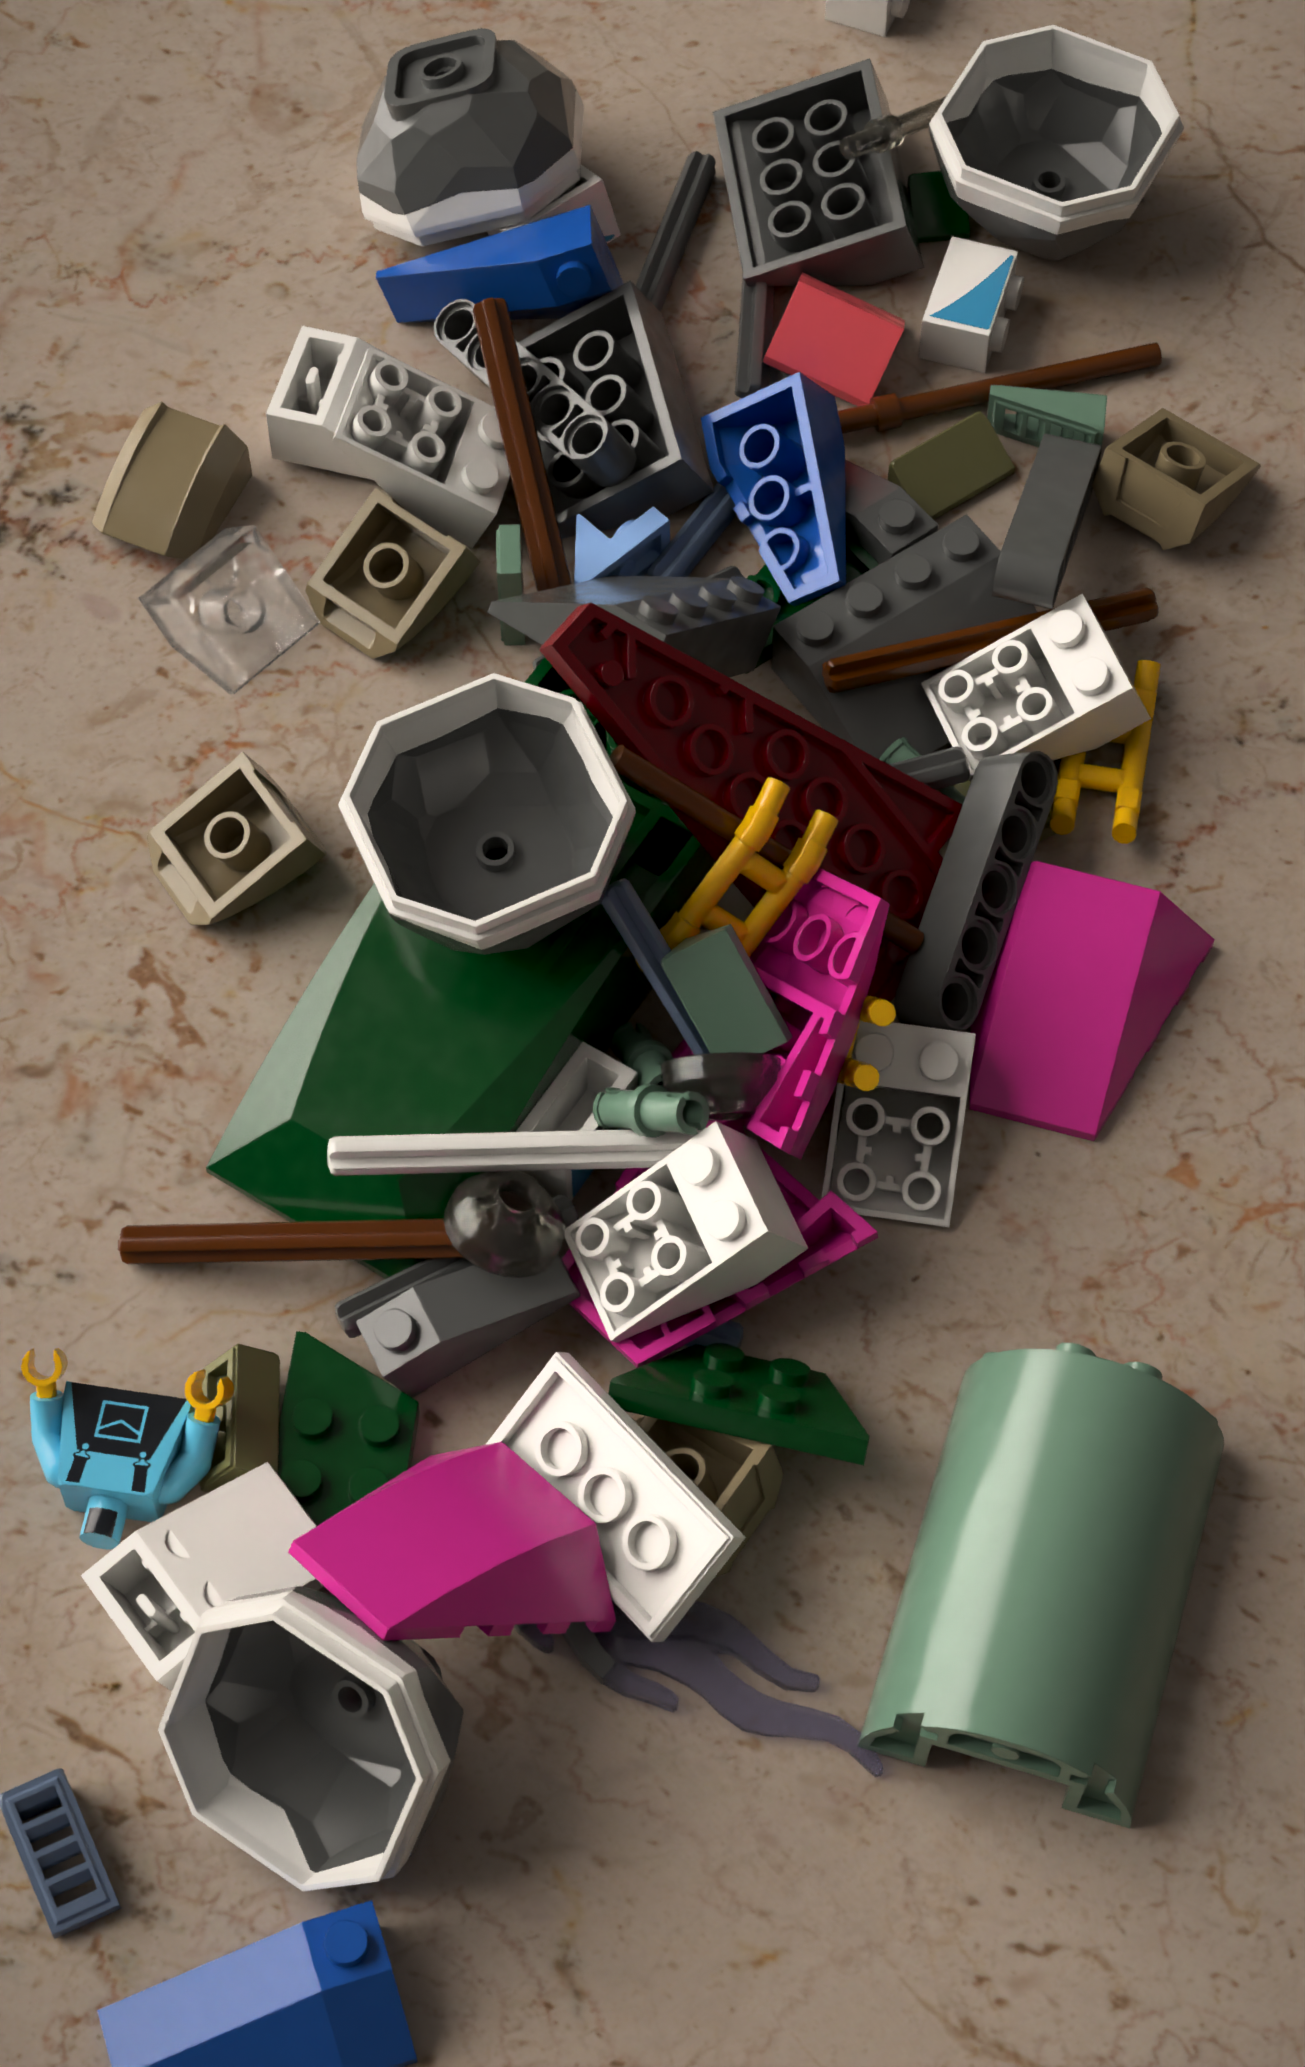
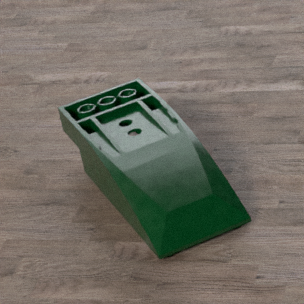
M545 657L525 681V683L567 695L582 702ZM582 702L610 757L611 753L619 745ZM618 774L635 807L636 813L609 885L623 878L629 880L660 930L668 923L676 911L679 912L715 864V860L667 803ZM494 849L488 852L485 857L490 860H499L507 852L503 849ZM374 883L337 938L283 1026L206 1166V1171L289 1222L481 1218L513 1176V1171L335 1176L331 1174L327 1162L329 1139L334 1136L516 1132L581 1043L585 1042L605 1053L611 1045L613 1033L618 1027L630 1020L653 987L644 972L638 967L633 954L602 904L597 905L527 949L484 955L454 951L399 925L390 917ZM425 1259L355 1261L386 1279Z

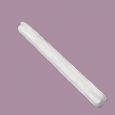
M632 1129L334 1136L329 1139L327 1162L331 1174L335 1176L651 1168L696 1135L666 1132L664 1135L655 1138L639 1136Z

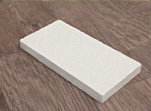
M556 1352L486 1443L491 1444L502 1441L596 1523L611 1598L651 1642L665 1641L746 1538L569 1353Z

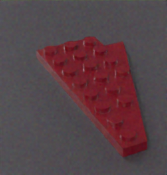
M592 602L578 606L539 648V651L618 745H623L742 820L749 807L754 805L768 777L775 778L788 785L790 791L778 813L779 820L770 837L790 850H793L798 838L803 837L815 810L827 812L837 818L838 824L826 846L828 851L819 868L857 887L872 892L890 904V912L917 929L919 928L943 861L938 851L952 836L963 806L962 804ZM670 806L716 862L730 842ZM739 874L733 882L753 907L757 905L766 893L765 889L742 874ZM883 937L867 995L891 1002L895 997L909 953Z

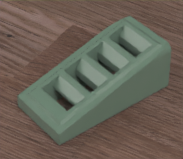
M991 385L987 419L990 421L996 434L1036 447L1040 446L1044 433L1102 445L1107 395ZM1005 409H1009L1017 413L1007 414L1005 413Z

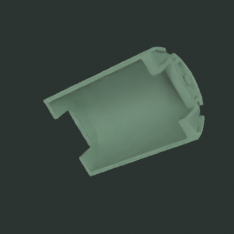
M1075 1343L1058 1344L1055 1350L1016 1349L988 1352L981 1359L970 1365L965 1371L857 1747L925 1767L931 1745H936L1066 1784L1067 1788L1062 1804L1063 1809L1130 1829L1224 1449V1437L1218 1425V1420L1189 1395L1163 1381V1375L1157 1368L1141 1362L1121 1364L1096 1357L1092 1350Z

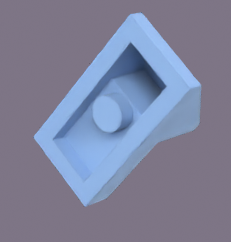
M653 506L636 520L631 519L623 523L613 537L609 539L586 518L578 514L576 516L574 582L580 583L613 575L645 576L650 566L670 543V520Z

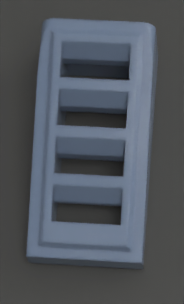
M62 1768L55 1769L0 1794V1809L54 1939L121 1909ZM59 1804L63 1805L56 1810L23 1824V1821ZM66 1827H72L73 1835L34 1851L33 1842ZM81 1853L83 1854L86 1862L48 1879L45 1878L44 1870ZM94 1880L97 1890L57 1907L54 1896L87 1881Z

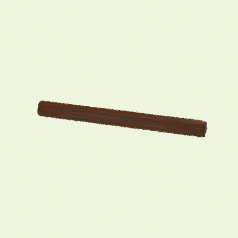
M486 298L474 305L473 315L536 589L538 592L571 585L572 581L508 305L503 298Z
M1147 587L1087 601L1104 631L1149 622L1151 619H1155L1159 613L1155 593ZM1053 609L831 658L822 664L824 683L829 692L838 693L951 667Z
M493 1217L127 1225L121 1229L118 1251H120L122 1262L128 1265L493 1258L500 1252L502 1232L498 1220Z

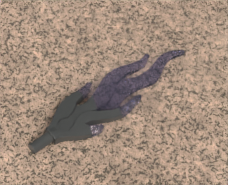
M613 1600L616 1622L611 1632H591L585 1625V1622H571L566 1633L562 1634L581 1664L602 1685L625 1697L652 1704L666 1711L675 1712L678 1708V1697L672 1690L658 1682L631 1672L626 1665L657 1671L692 1689L703 1697L723 1718L744 1732L766 1737H791L829 1742L848 1752L875 1778L883 1773V1764L876 1752L858 1747L861 1732L842 1718L762 1694L744 1683L727 1669L716 1654L733 1656L754 1673L783 1690L815 1692L819 1689L820 1678L817 1674L791 1668L771 1652L738 1620L707 1603L695 1601L664 1642H651ZM515 1624L514 1628L533 1647L547 1654L554 1651L553 1636L551 1634H542L536 1627L537 1624Z

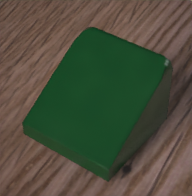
M932 171L910 174L907 179V191L919 243L949 241L952 236L969 239L968 213L950 197L942 172Z

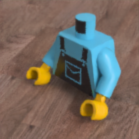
M34 1348L29 1350L23 1357L21 1364L23 1376L28 1382L36 1386V1392L30 1395L32 1444L46 1481L60 1489L65 1506L73 1511L86 1512L79 1537L85 1544L100 1549H114L120 1544L126 1519L153 1522L163 1517L167 1505L179 1502L209 1473L221 1422L220 1418L215 1415L216 1409L229 1402L234 1394V1385L228 1376L220 1378L217 1386V1395L214 1400L208 1399L202 1391V1383L206 1374L205 1369L196 1371L188 1377L184 1391L186 1399L66 1381L63 1393L57 1390L56 1381L64 1375L68 1364L66 1354L61 1349H54L53 1360L55 1370L51 1376L41 1375L35 1369Z

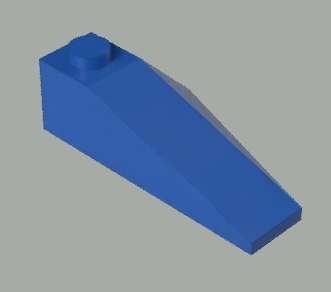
M591 204L376 271L377 282L397 323L435 322L440 311L455 300L467 299L477 304L483 301V299L491 297L503 298L507 302L511 320L561 319L624 284Z
M797 372L701 417L710 470L717 482L727 490L735 504L733 509L743 524L748 526L760 547L759 553L788 603L795 607L846 585L845 444L835 396L801 372Z
M372 1900L301 1922L97 2010L111 2067H405L418 2062Z

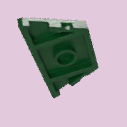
M296 1331L279 1421L277 1474L317 1526L411 1468L420 1416L419 1402L308 1333Z
M713 1343L707 1346L695 1344L616 1376L610 1381L608 1394L626 1412L863 1466L865 1463L870 1436L827 1374L810 1370L807 1364L799 1360L777 1358L769 1361L747 1356L741 1349L729 1344Z

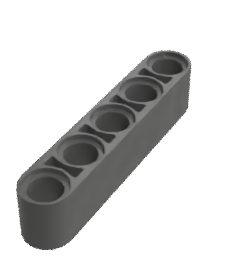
M467 299L455 300L446 305L436 317L434 335L454 357L490 389L473 315L475 304ZM516 340L537 432L594 483L601 487H612L620 484L630 475L635 466L636 451L632 444L596 409Z
M1044 433L1002 546L994 578L993 597L1053 609L1093 491L1092 484L1098 471L1102 445Z
M1041 751L987 756L979 762L975 769L918 928L924 933L923 942L917 951L909 954L896 989L894 1006L897 1018L901 1024L958 1031L970 1027L978 1016L1056 794L1058 784L1057 771L1053 761L1047 754Z

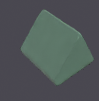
M731 924L685 938L662 958L661 965L720 1070L738 1066L788 1042L793 1037Z

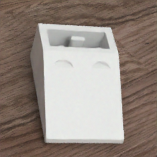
M306 326L301 327L266 412L272 458L373 480L332 442L367 349L369 346L379 350L378 348L358 337Z
M369 346L332 442L406 511L445 536L450 535L460 543L473 548L496 516L510 478L495 407Z
M1083 594L1078 595L921 683L952 747L958 746L964 750L970 769V781H972L979 762L987 756L1041 751L1047 754L1051 760H1056L1097 749L1151 719L1103 627Z
M860 1021L851 1058L869 1063L875 1067L879 1073V1083L873 1090L862 1091L837 1082L822 1198L828 1192L833 1191L858 1215L950 1227L976 1037L975 1033L894 1022L887 1026H877Z
M717 1121L562 1231L610 1341L615 1343L757 1285L808 1249L757 1140Z
M268 1462L136 1530L81 1575L155 1680L170 1691H173L196 1628L205 1611L242 1596L295 1586L319 1590L323 1586L288 1553L295 1539L317 1525Z

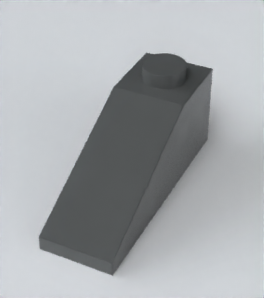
M845 460L846 532L879 564L938 531V524L902 487Z
M547 1238L414 1286L356 1321V1324L382 1377L413 1398L577 1299L581 1294L553 1241Z

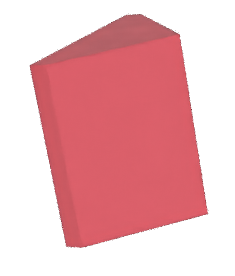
M802 272L762 362L789 375L801 372L830 394L856 406L868 405L904 331L905 320Z

